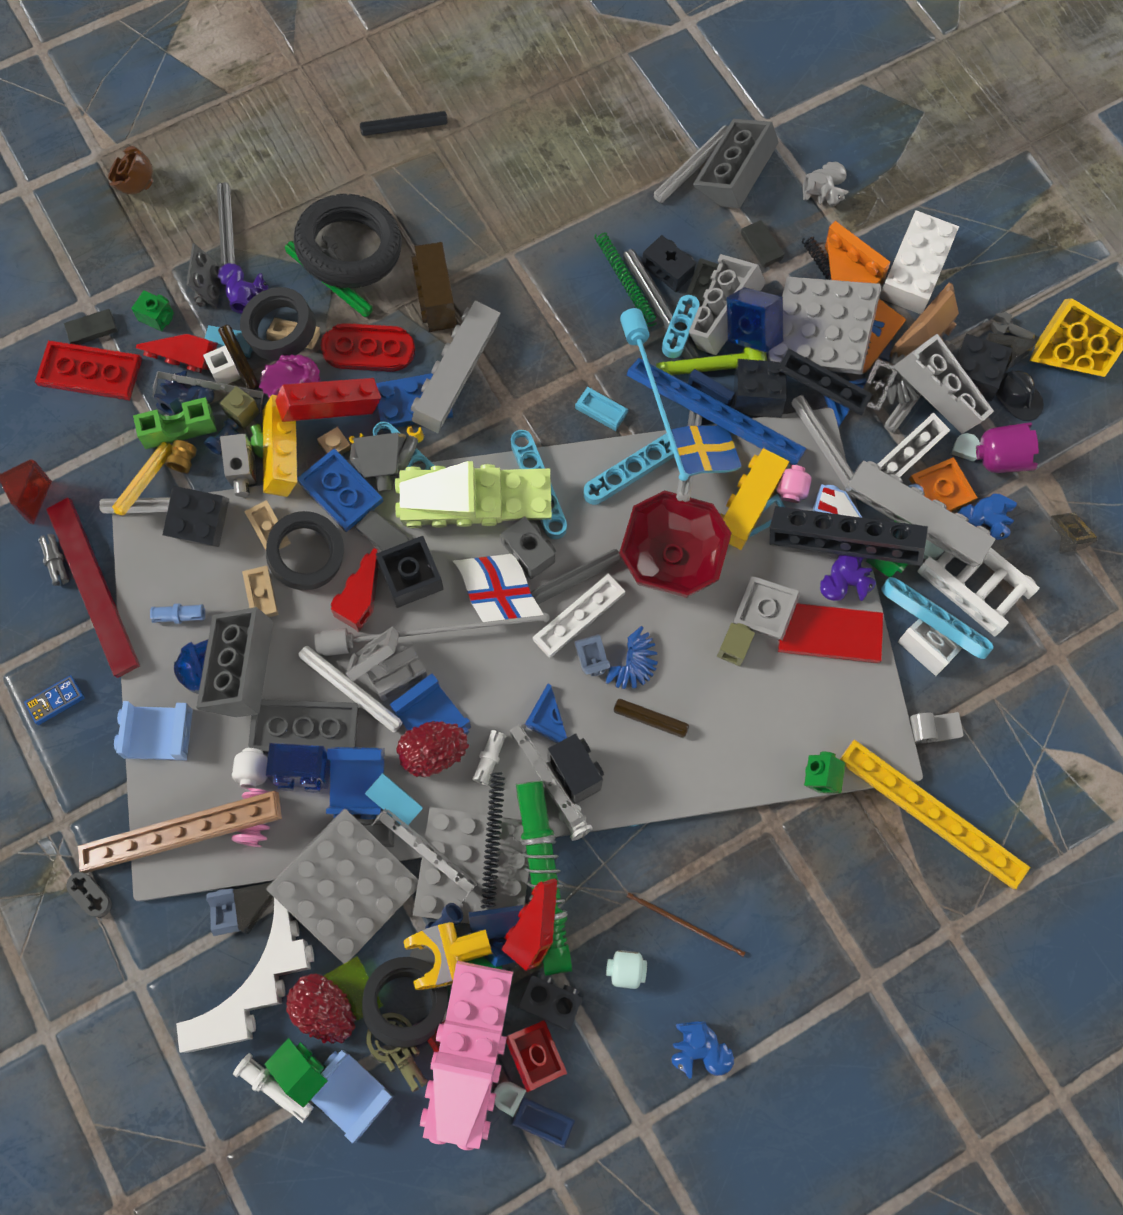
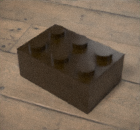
M443 242L414 246L416 256H411L422 322L423 324H428L429 332L455 328L454 301Z

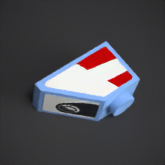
M821 484L812 511L862 518L846 491L840 490L834 485Z

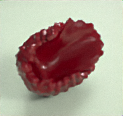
M432 721L406 731L398 741L396 752L399 755L400 765L404 770L409 771L410 774L416 777H430L433 774H439L443 769H448L455 762H461V757L465 756L469 744L467 743V735L464 733L463 728H458L457 723L446 724L443 721Z
M320 974L302 976L294 987L289 989L286 1012L289 1014L293 1025L299 1027L302 1033L309 1034L310 1038L321 1039L322 1043L329 1041L331 1044L336 1042L341 1044L352 1035V1031L356 1028L354 1022L357 1018L353 1015L349 999L346 998L347 994L343 993L338 988V985H334L333 981L328 980L327 977Z

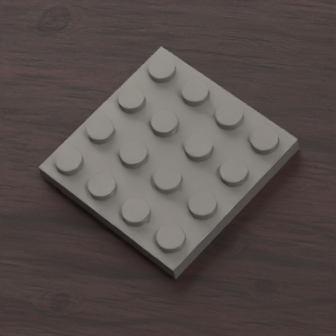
M787 277L767 361L780 362L783 354L789 348L829 371L862 374L881 292V284Z
M430 807L425 840L475 880L477 885L467 896L468 893L422 856L413 916L439 919L442 916V909L448 903H455L463 912L461 923L470 924L469 912L519 905L524 907L529 875L525 868L529 864L528 857L523 855L526 851V845L521 844V835L524 832L522 820L504 817L496 819L502 821L501 824H494L502 827L501 829H495L500 831L501 834L493 836L501 838L500 840H495L500 842L501 845L493 847L500 848V851H494L499 853L500 856L492 858H497L500 861L494 863L499 865L498 868L491 869H496L499 872L493 874L498 876L497 879L490 880L498 882L492 885L496 886L497 889L491 890L497 893V895L491 896L497 900L492 901L496 904L495 907L482 909L480 908L481 905H489L481 903V900L487 899L481 897V895L487 894L482 892V889L488 888L482 886L483 883H486L482 878L489 877L483 875V872L488 871L484 870L483 867L490 865H486L483 862L488 860L484 856L490 855L484 852L486 849H489L485 845L491 844L485 841L487 838H490L486 834L491 833L486 830L490 827L486 823L492 822L487 819L490 815ZM426 845L431 851H434L430 846ZM440 855L436 856V858L440 861L443 860V858ZM447 862L448 865H450L453 869H455V867H454L453 865H451L449 862ZM458 872L457 875L463 878L464 875Z
M344 808L266 890L346 965L417 890L418 879Z

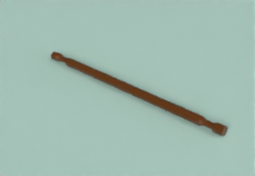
M631 893L627 895V898L637 901L639 904L744 957L746 952L734 948L733 945L643 899L635 897Z

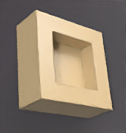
M338 427L317 438L319 445L326 454L334 448L341 455L351 450V445Z

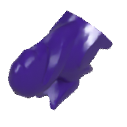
M227 263L218 270V277L221 283L226 285V296L230 301V307L232 311L242 314L245 306L254 296L269 289L262 273H259L254 282L250 283L244 281V272L239 265Z
M839 555L832 565L831 575H825L824 579L820 582L821 594L828 600L839 601L845 598L848 586H855L860 601H863L864 597L876 586L875 579L868 577L873 569L861 566L864 558Z

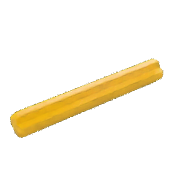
M162 442L113 504L112 508L115 514L124 516L164 465L168 456L172 454V445L170 443Z

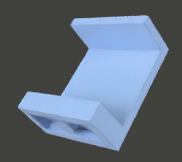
M123 701L122 709L118 711L117 717L118 724L120 725L119 735H116L114 739L116 753L124 759L187 760L193 709L187 703H176L175 708L134 707L129 701Z
M341 1050L338 1054L334 1051L325 1061L324 1065L327 1068L322 1072L328 1082L311 1101L346 1133L344 1136L349 1141L355 1143L394 1098V1095L348 1052Z

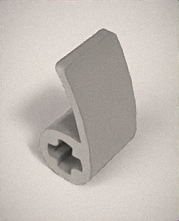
M958 712L936 716L933 713H920L910 717L915 743L938 742L958 739L964 736Z

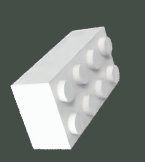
M915 211L879 299L922 314L931 297L959 226Z

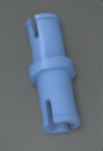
M177 603L173 606H154L150 609L152 623L174 621L175 624H181L183 621H204L206 616L203 604L182 606L180 603Z

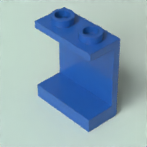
M433 673L390 704L392 711L401 719L402 724L407 730H412L415 726L419 727L421 724L432 721H443L446 724L457 723L458 728H463L466 735L469 733L468 729L471 728L469 719L467 717L464 718L448 698Z
M331 747L327 749V760H331L330 806L326 808V814H333V818H335L345 808L350 814H360V819H376V815H379L383 809L365 793L379 776L384 773L385 748Z

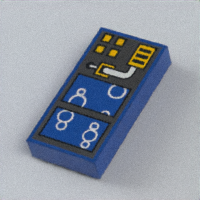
M70 675L26 700L24 703L34 722L40 725L85 699L75 679Z

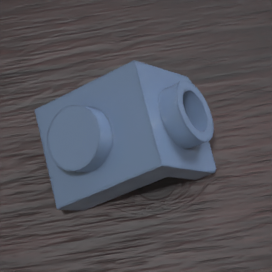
M599 634L574 642L582 671L586 675L598 676L604 674L605 669L611 667L610 662L606 658Z
M221 889L208 893L207 901L210 905L211 932L213 936L241 931L240 902L234 889Z

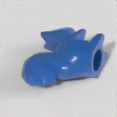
M992 494L990 497L981 499L975 506L968 504L966 507L963 506L957 513L969 519L968 522L975 527L982 526L983 523L991 528L990 536L994 537L995 540H1001L1009 537L1011 533L1007 526H1010L1014 520L1006 516V514L1013 511L1017 503L1001 494Z
M695 1021L676 1024V1028L683 1033V1041L673 1043V1047L682 1050V1052L675 1053L671 1057V1062L677 1069L683 1071L689 1079L693 1075V1060L703 1059L706 1070L714 1076H722L732 1069L734 1065L732 1050L725 1043H718L715 1032L707 1026L706 1022Z

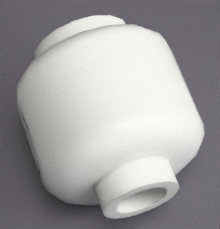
M243 749L234 758L233 780L239 783L243 789L256 788V786L265 783L269 766L267 756L263 755V751L259 749Z

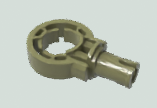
M386 1013L382 1015L389 1023L397 1026V1022L389 1020L400 1021L407 1027L412 1026L409 1020L400 1014ZM368 1029L367 1045L376 1060L385 1063L390 1072H394L396 1068L389 1058L392 1057L412 1092L419 1090L414 1078L418 1080L421 1087L428 1083L408 1048L398 1047L394 1050H384L379 1046L378 1040H375L378 1050H374L372 1045L373 1034ZM410 1047L414 1056L417 1057L420 1053L417 1047ZM403 1053L405 1057L400 1059L398 1055Z

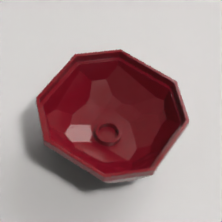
M664 490L633 506L619 554L639 586L687 598L719 581L732 533L714 504L691 497L688 502L678 501L676 493Z

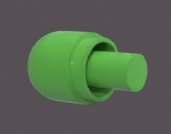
M256 424L251 427L253 433L251 444L254 453L258 457L263 458V432L260 425Z

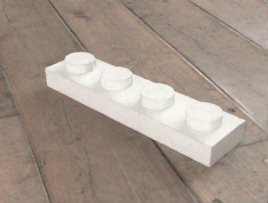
M608 573L533 636V641L550 659L623 597L625 590Z

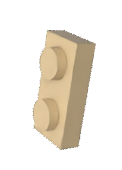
M274 318L266 332L267 340L277 341L286 337L295 329L297 322ZM316 327L314 336L306 348L313 349L320 336V327Z
M267 500L244 511L265 550L268 535L273 526L278 522ZM287 535L282 540L279 550L291 544Z
M268 566L242 571L249 608L257 607L268 617L279 615Z

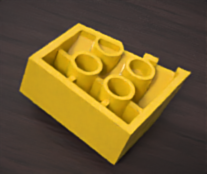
M1072 298L1065 299L1037 340L1030 361L1105 377L1123 351V329Z

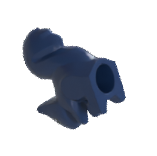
M186 370L180 373H173L175 375L187 377ZM165 380V383L160 384V387L163 388L161 392L164 395L155 394L154 398L158 401L156 407L169 416H173L183 411L182 403L206 397L210 404L214 400V391L211 388H204L199 385H193L188 389L184 386L186 383Z

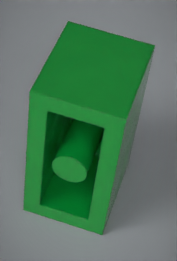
M288 1038L264 1065L285 1094L304 1108L328 1080L321 1072L324 1069L323 1065L311 1056L313 1054L311 1050L302 1042L297 1045Z

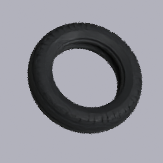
M336 194V196L330 195L324 197V199L317 200L304 210L294 230V247L302 266L319 281L331 286L335 285L339 288H360V286L365 287L380 281L394 268L401 252V233L392 214L378 202L356 194ZM355 221L373 229L381 243L377 251L371 256L359 261L348 262L336 260L325 255L316 245L315 239L319 231L331 223Z

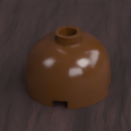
M130 146L123 150L126 155L122 159L116 158L110 169L108 179L112 181V183H109L110 186L116 190L134 195L142 192L144 189H149L152 185L153 166L149 158L135 146Z

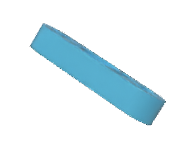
M685 295L680 298L662 344V352L669 358L679 357L684 350L689 337V330L700 305L695 296ZM687 304L692 305L688 315H684ZM677 322H683L687 325V329L679 331L674 325ZM674 337L678 338L676 346L674 347V349H671L670 345L672 344Z

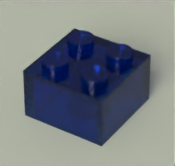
M746 287L726 297L728 342L762 352H768L784 342L783 297Z
M269 743L266 776L275 786H278L279 790L293 791L294 787L304 788V791L317 793L321 789H328L331 760H327V750L324 746Z

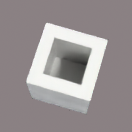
M226 346L203 355L216 383L227 385L241 379Z

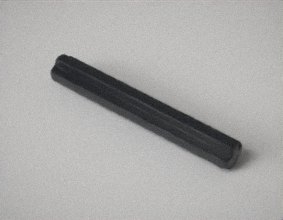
M446 111L361 122L360 131L362 136L446 125L448 119Z

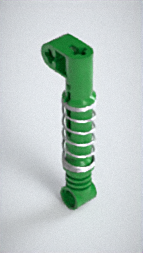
M543 780L518 783L515 785L524 831L521 835V844L526 845V851L523 855L528 857L529 865L525 870L530 872L531 877L527 885L532 887L533 891L534 887L541 881L545 882L553 878L557 880L553 943L543 958L544 972L546 976L572 972L569 946L567 943H564L567 941V937L563 936L566 935V930H562V928H565V922L568 920L567 911L558 908V904L565 902V900L561 899L559 888H562L563 885H559L557 873L561 871L556 870L554 859L558 858V856L554 855L552 844H555L556 841L554 831L549 827Z

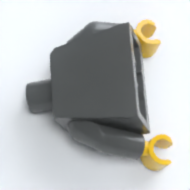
M408 427L407 433L409 436L407 438L402 433L367 437L360 433L359 438L350 436L349 441L352 443L350 461L364 477L377 478L378 491L393 490L391 476L399 475V471H403L408 467L417 444L424 439L421 427H419L416 433H414L412 427Z

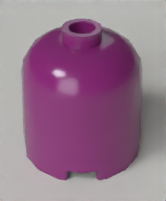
M1032 423L988 429L984 432L980 445L976 446L977 460H981L986 470L991 473L1036 470L1038 463L1033 462L1034 454H1039L1036 430L1030 431L1029 428L1032 426Z

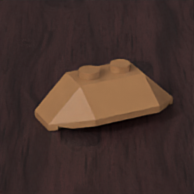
M949 282L895 343L890 357H892L894 352L898 353V358L902 354L906 357L934 335L938 334L942 339L944 334L949 336L957 326L954 321L959 314L952 283Z

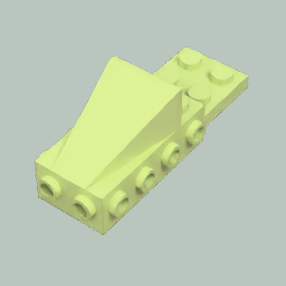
M467 461L448 468L432 466L431 470H421L420 467L414 466L406 467V470L399 471V478L395 479L396 493H400V503H396V518H400L403 526H407V528H421L422 525L442 528L446 527L447 524L469 527L472 524L482 523L483 526H495L497 523H502V521L520 520L524 516L527 520L552 519L550 468L500 470V468H495V465L484 464L480 468H475L473 461Z

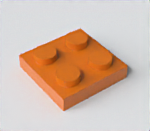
M954 457L917 472L909 478L911 484L922 486L926 498L931 501L938 500L942 502L950 512L977 500L975 492Z

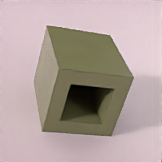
M237 386L220 402L225 415L243 429L260 413L255 400Z
M731 622L717 657L740 667L755 632L750 631L751 629L744 624H734Z

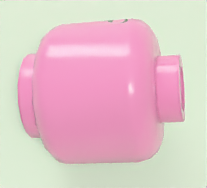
M791 465L790 469L784 470L777 485V492L784 501L800 503V500L808 497L812 477L805 472L804 467Z

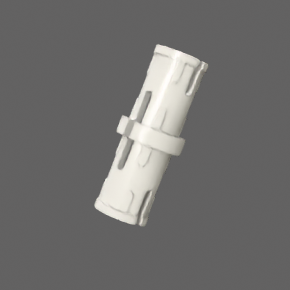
M491 730L485 749L480 752L479 758L481 759L472 778L477 783L482 782V785L489 784L490 774H492L495 764L499 763L500 758L498 756L507 737L501 732L496 734L497 731Z

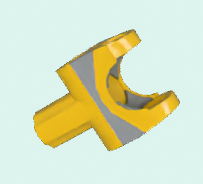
M452 922L427 928L404 940L406 950L414 948L427 949L435 955V964L431 971L424 974L425 977L414 981L416 990L451 985L457 961L466 962L492 954L486 929L457 938L454 923Z

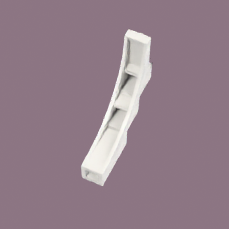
M275 898L271 933L257 966L244 984L219 1006L196 1018L176 1024L180 1053H189L253 1039L252 1032L256 1031V1022L254 1015H250V1010L282 1004V997L285 996V986L283 980H279V976L311 969L310 962H314L312 945H308L307 941L303 939L296 941V937L299 936L298 922L293 920V915Z

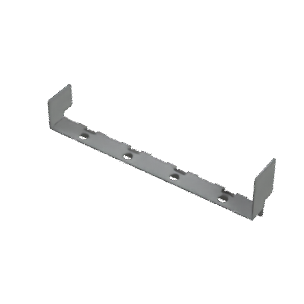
M157 371L153 385V398L158 379L173 380L178 383L194 386L199 385L219 391L221 389L229 393L236 386ZM239 387L251 397L262 399L260 405L261 413L264 393Z
M519 723V725L510 730L511 739H516L569 820L571 828L585 821L586 815L580 818V814L559 782L557 781V784H554L552 779L555 776L526 734L525 723L522 725ZM526 736H527L528 739H529V742H528V743H527V741H526L525 738H524V737H526ZM540 757H541V759L543 760V763H542V764H541L540 761L538 760V758H540ZM568 800L570 801V803H571V805H572V806H570V807H569V805H568L567 802H566V801H568Z
M385 808L373 822L375 824L380 820L465 890L468 893L467 896L477 885L475 880L390 810ZM395 821L400 822V823H401L400 827L397 826L394 822H395ZM405 828H408L411 832H413V834L408 832ZM419 838L422 841L421 844H419L415 839ZM426 845L430 846L434 851H431ZM440 855L443 858V860L440 861L436 858V856ZM447 862H449L451 865H453V866L455 867V869H453L450 865H448ZM458 872H460L461 874H463L464 877H463V878L459 877V876L457 875Z

